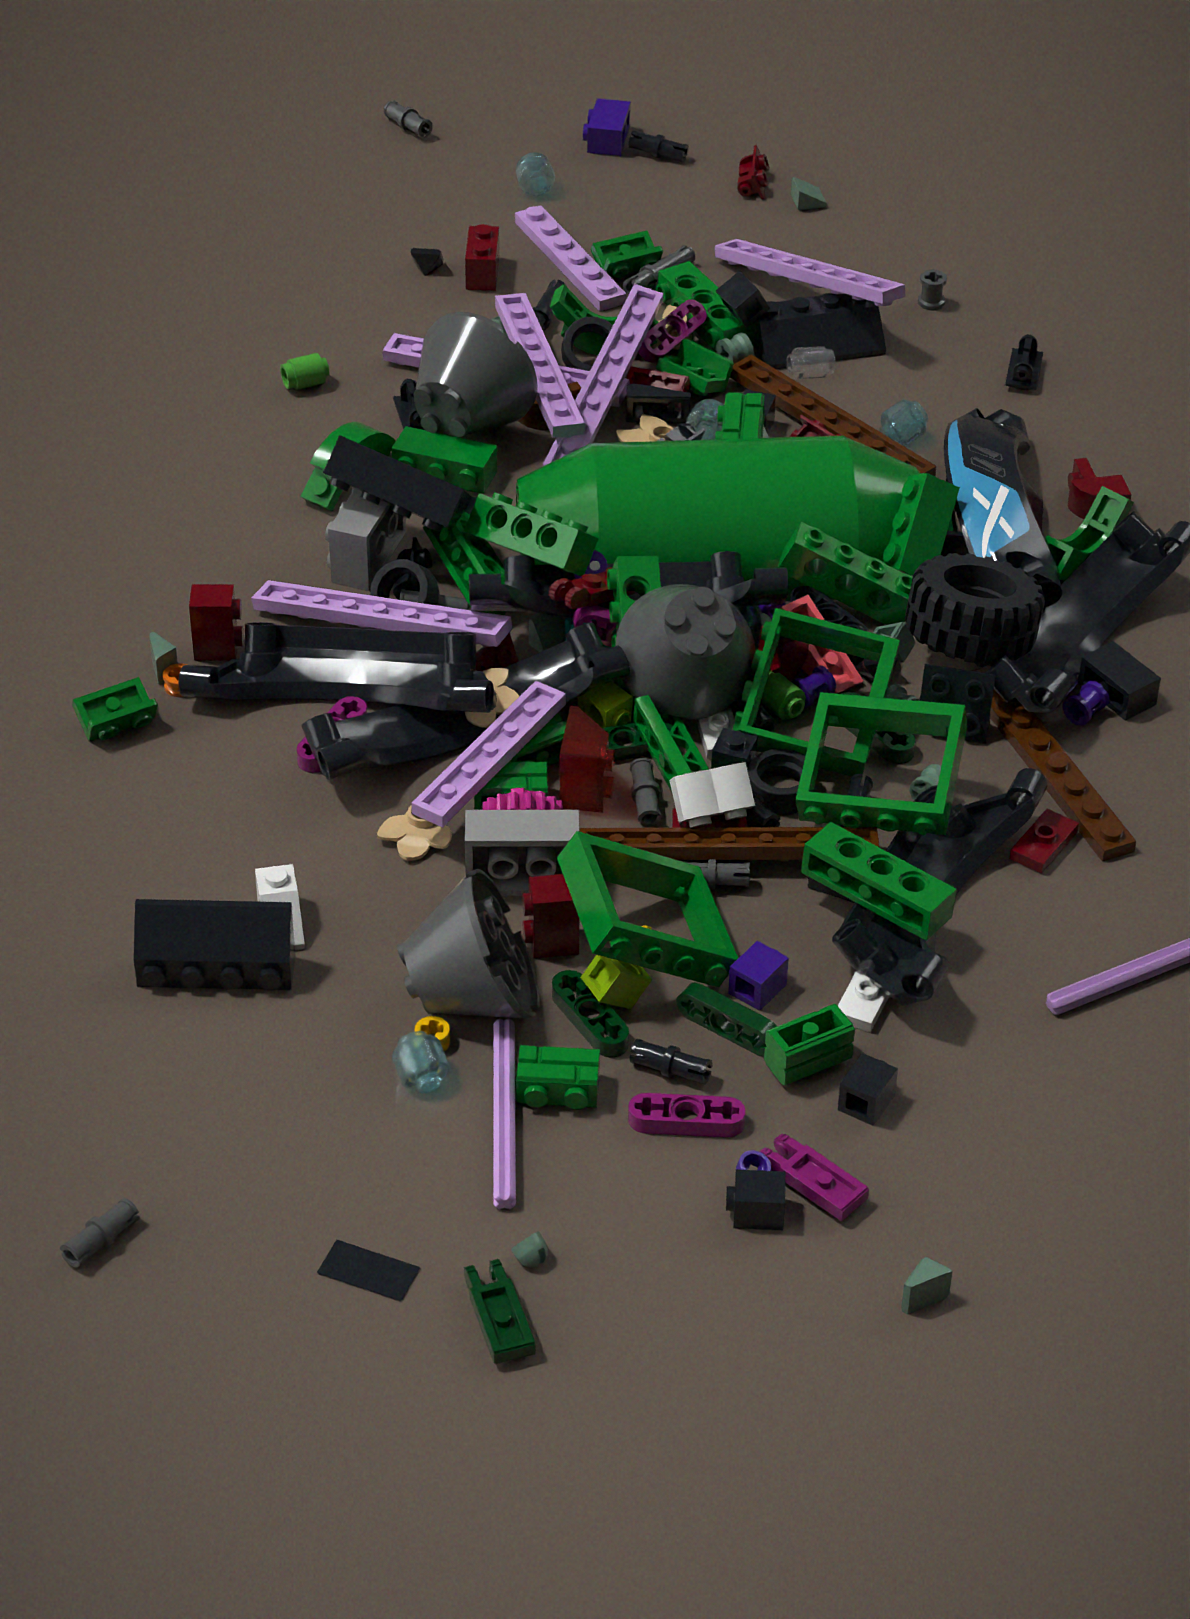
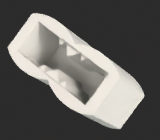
M746 762L683 774L669 780L679 823L689 822L690 828L711 824L712 816L724 814L726 821L747 816L746 810L755 806Z

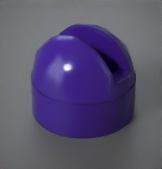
M754 1150L744 1152L736 1166V1169L748 1170L750 1165L757 1167V1170H771L769 1159L763 1153Z

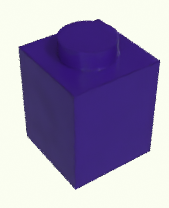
M756 941L730 966L728 994L760 1011L787 985L789 958L778 950Z

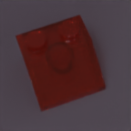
M570 706L560 751V800H562L563 809L603 813L606 798L612 799L614 777L608 776V771L613 772L615 750L609 749V734L578 706Z

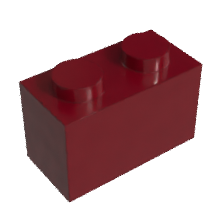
M486 224L469 226L465 255L466 290L496 291L499 266V227Z
M192 584L189 614L194 660L230 661L231 659H236L237 647H243L244 627L237 626V620H241L242 603L241 599H235L234 584Z
M563 874L529 877V893H522L524 916H529V920L522 921L525 944L531 943L533 957L545 958L578 955L580 918Z

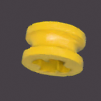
M427 1016L416 1023L414 1027L415 1046L420 1052L427 1055H438L448 1049L450 1045V1027L446 1020L437 1016Z

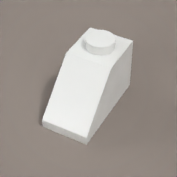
M293 864L255 869L258 901L292 902L295 950L305 949Z

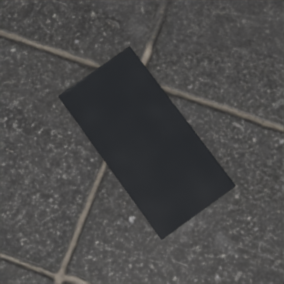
M336 1239L317 1273L401 1301L420 1267Z

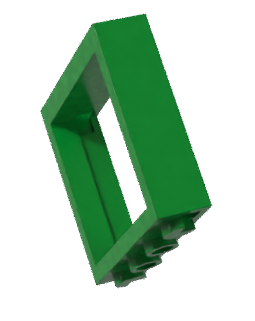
M775 608L772 621H766L765 625H763L760 640L765 641L762 651L757 649L755 651L751 670L756 671L753 681H746L742 701L747 703L744 712L737 711L732 730L758 736L757 752L762 753L771 749H788L806 756L808 741L754 727L780 638L785 637L879 662L869 697L885 698L900 640ZM859 729L853 753L824 746L819 768L848 776L863 774L876 730Z
M820 692L796 795L799 821L815 822V824L833 822L834 824L844 825L849 828L877 827L888 832L900 830L917 832L922 835H926V833L946 835L967 731L965 705ZM828 726L947 737L934 804L813 792Z
M579 831L575 832L557 857L592 953L719 988L729 975L730 966L738 959V956L701 868ZM605 881L677 901L694 941L620 921ZM608 941L611 944L610 948L604 947Z

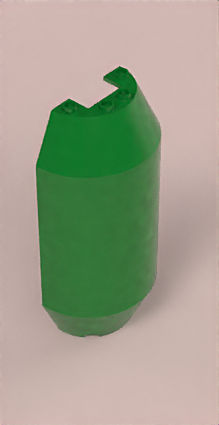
M843 435L590 443L518 478L516 482V507L518 502L521 501L538 508L537 515L542 516L543 511L546 510L563 517L562 524L567 525L570 519L588 526L586 533L598 538L594 550L604 555L607 564L614 563L617 556H659V562L710 561V556L717 552H738L741 554L742 577H744L745 582L753 579L754 568H778L783 549L801 522L818 528L823 533L851 545L872 558H877L884 562L883 553L889 544L893 532L892 523L899 511L903 497V485L908 480L909 475L924 473H919L915 466ZM535 559V565H549ZM788 576V597L785 601H790L791 592L794 588L808 585Z

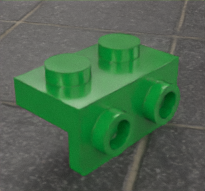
M647 230L592 243L590 249L595 262L611 278H622L629 273L639 271L646 265H653L661 260L664 252L661 246H654Z
M683 339L677 356L659 357L655 369L661 372L689 376L691 381L690 391L701 396H707L708 393L725 392L734 362L689 339Z
M137 677L73 699L72 707L88 741H92L98 738L100 740H107L116 736L121 730L130 727L138 729L148 725L155 719L158 704L155 698L149 699L140 678Z

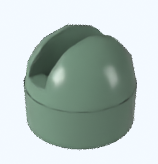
M539 1231L530 1235L511 1249L516 1259L523 1266L529 1268L537 1267L539 1263H544L548 1256V1246Z

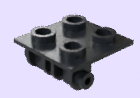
M925 664L920 701L965 705L967 719L965 740L986 744L991 720L990 712L996 675Z

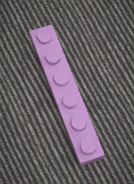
M541 205L532 206L515 213V223L599 312L625 303V291Z
M535 681L411 803L412 814L443 828L566 705V693Z

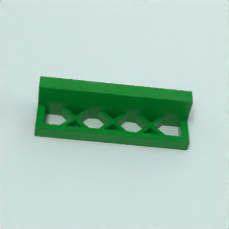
M649 695L635 698L633 723H636L637 731L642 740L647 742V749L670 790L669 780L673 777L692 773V771L709 770L680 717L659 714ZM663 720H670L673 726L670 732ZM677 745L686 749L687 752L684 757Z

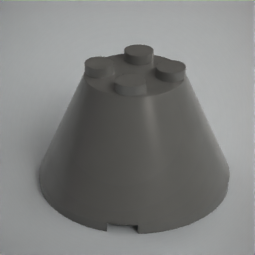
M454 312L440 317L427 330L422 344L414 392L415 407L421 417V425L426 431L462 437L467 434L517 422L533 406L538 390L534 366L523 346L518 341L514 344L501 332L503 329L501 325L478 314Z
M675 584L654 589L640 597L630 606L618 627L615 646L619 645L624 650L630 667L629 675L621 678L623 683L635 698L649 695L658 713L663 716L668 714L684 717L686 720H697L718 714L729 708L743 694L746 681L751 680L753 674L751 666L755 654V644L751 630L737 608L710 588Z
M480 869L467 873L408 939L397 945L398 954L403 964L407 966L409 973L404 978L405 986L413 999L420 997L427 1014L440 1013L527 1019L535 1016L536 1013L535 1011L532 1012V1010L539 1007V991L532 961L521 931L513 933L505 916V913L511 911L506 900L492 879Z

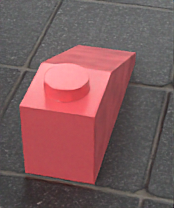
M809 595L780 608L824 620ZM809 644L808 655L801 668L808 675L812 674L813 669L818 666L826 667L835 679V694L843 693L863 682L862 677L846 653Z

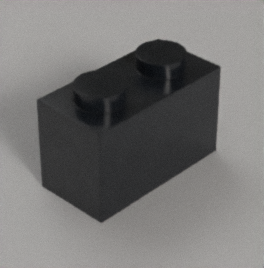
M1114 641L1082 656L1078 683L1081 686L1089 681H1096L1101 684L1109 695L1107 707L1125 721L1157 705L1161 678Z

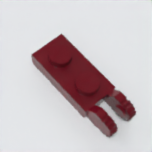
M612 567L607 568L604 572L584 574L581 578L572 581L566 578L554 581L551 584L549 596L557 602L565 601L566 606L571 609L591 607L614 600L613 590H608L607 570L612 569ZM635 591L626 592L628 596L637 593Z

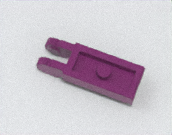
M782 1133L774 1139L773 1146L778 1153L773 1152L769 1147L759 1151L769 1159L771 1163L770 1171L786 1172L785 1182L841 1222L869 1197L868 1186L807 1144L804 1146L795 1139L790 1138L789 1135L787 1136Z

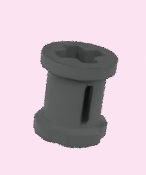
M926 270L920 274L922 293L918 296V304L927 310L941 309L945 305L943 286L947 284V275L939 270Z

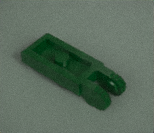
M499 1259L489 1261V1274L493 1283L485 1285L481 1284L478 1271L474 1265L464 1267V1276L470 1300L493 1363L498 1364L536 1354L535 1340L511 1278L507 1279L501 1261Z

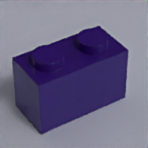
M597 98L594 109H589L588 124H584L583 141H587V153L621 156L630 129V101Z

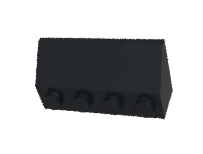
M825 293L814 297H796L792 300L777 302L767 301L770 309L755 321L754 346L761 360L776 370L886 354L879 306L874 305V302L870 300L852 299V295L845 293Z
M339 435L323 471L325 475L331 478L330 485L348 492L351 486L362 491L360 498L378 506L381 500L392 504V512L410 519L411 514L424 518L422 525L440 533L443 527L452 531L472 499L460 487Z
M136 899L133 960L137 987L292 990L296 958L292 902Z

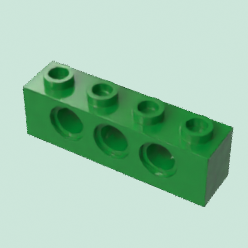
M690 261L658 271L656 291L664 293L663 302L667 306L679 307L683 302L690 299L696 300L703 305L706 310V320L694 332L702 337L715 351L719 340L724 338L731 340L734 335L739 333H745L754 347L755 322L746 328L727 310L716 293L719 287ZM691 313L687 314L688 321L694 317Z
M494 492L492 498L480 493L478 494L464 529L465 532L582 577L585 574L598 542V538L586 533L588 526L570 519L567 525L562 524L563 517L546 510L543 511L542 516L537 515L538 508L521 501L518 502L517 507L511 505L513 499Z
M463 512L452 531L444 527L441 533L426 526L423 529L470 606L469 574L501 573V584H505L504 566L488 541L464 531L470 514ZM482 611V612H484V613H491V614H498V615H505V613H506L507 611Z
M803 522L799 524L783 549L778 568L786 567L788 576L886 625L905 622V613L913 578L911 575L902 573L884 564L877 558H872L851 545L823 533L818 528L811 527Z
M617 556L612 569L607 570L608 590H613L614 602H610L609 617L611 623H616V635L612 636V647L616 645L617 630L623 616L636 601L629 598L626 592L635 591L642 597L646 593L661 587L659 556ZM621 678L614 680L616 685L633 696Z
M833 822L827 824L804 844L801 873L926 941L953 916L956 888Z

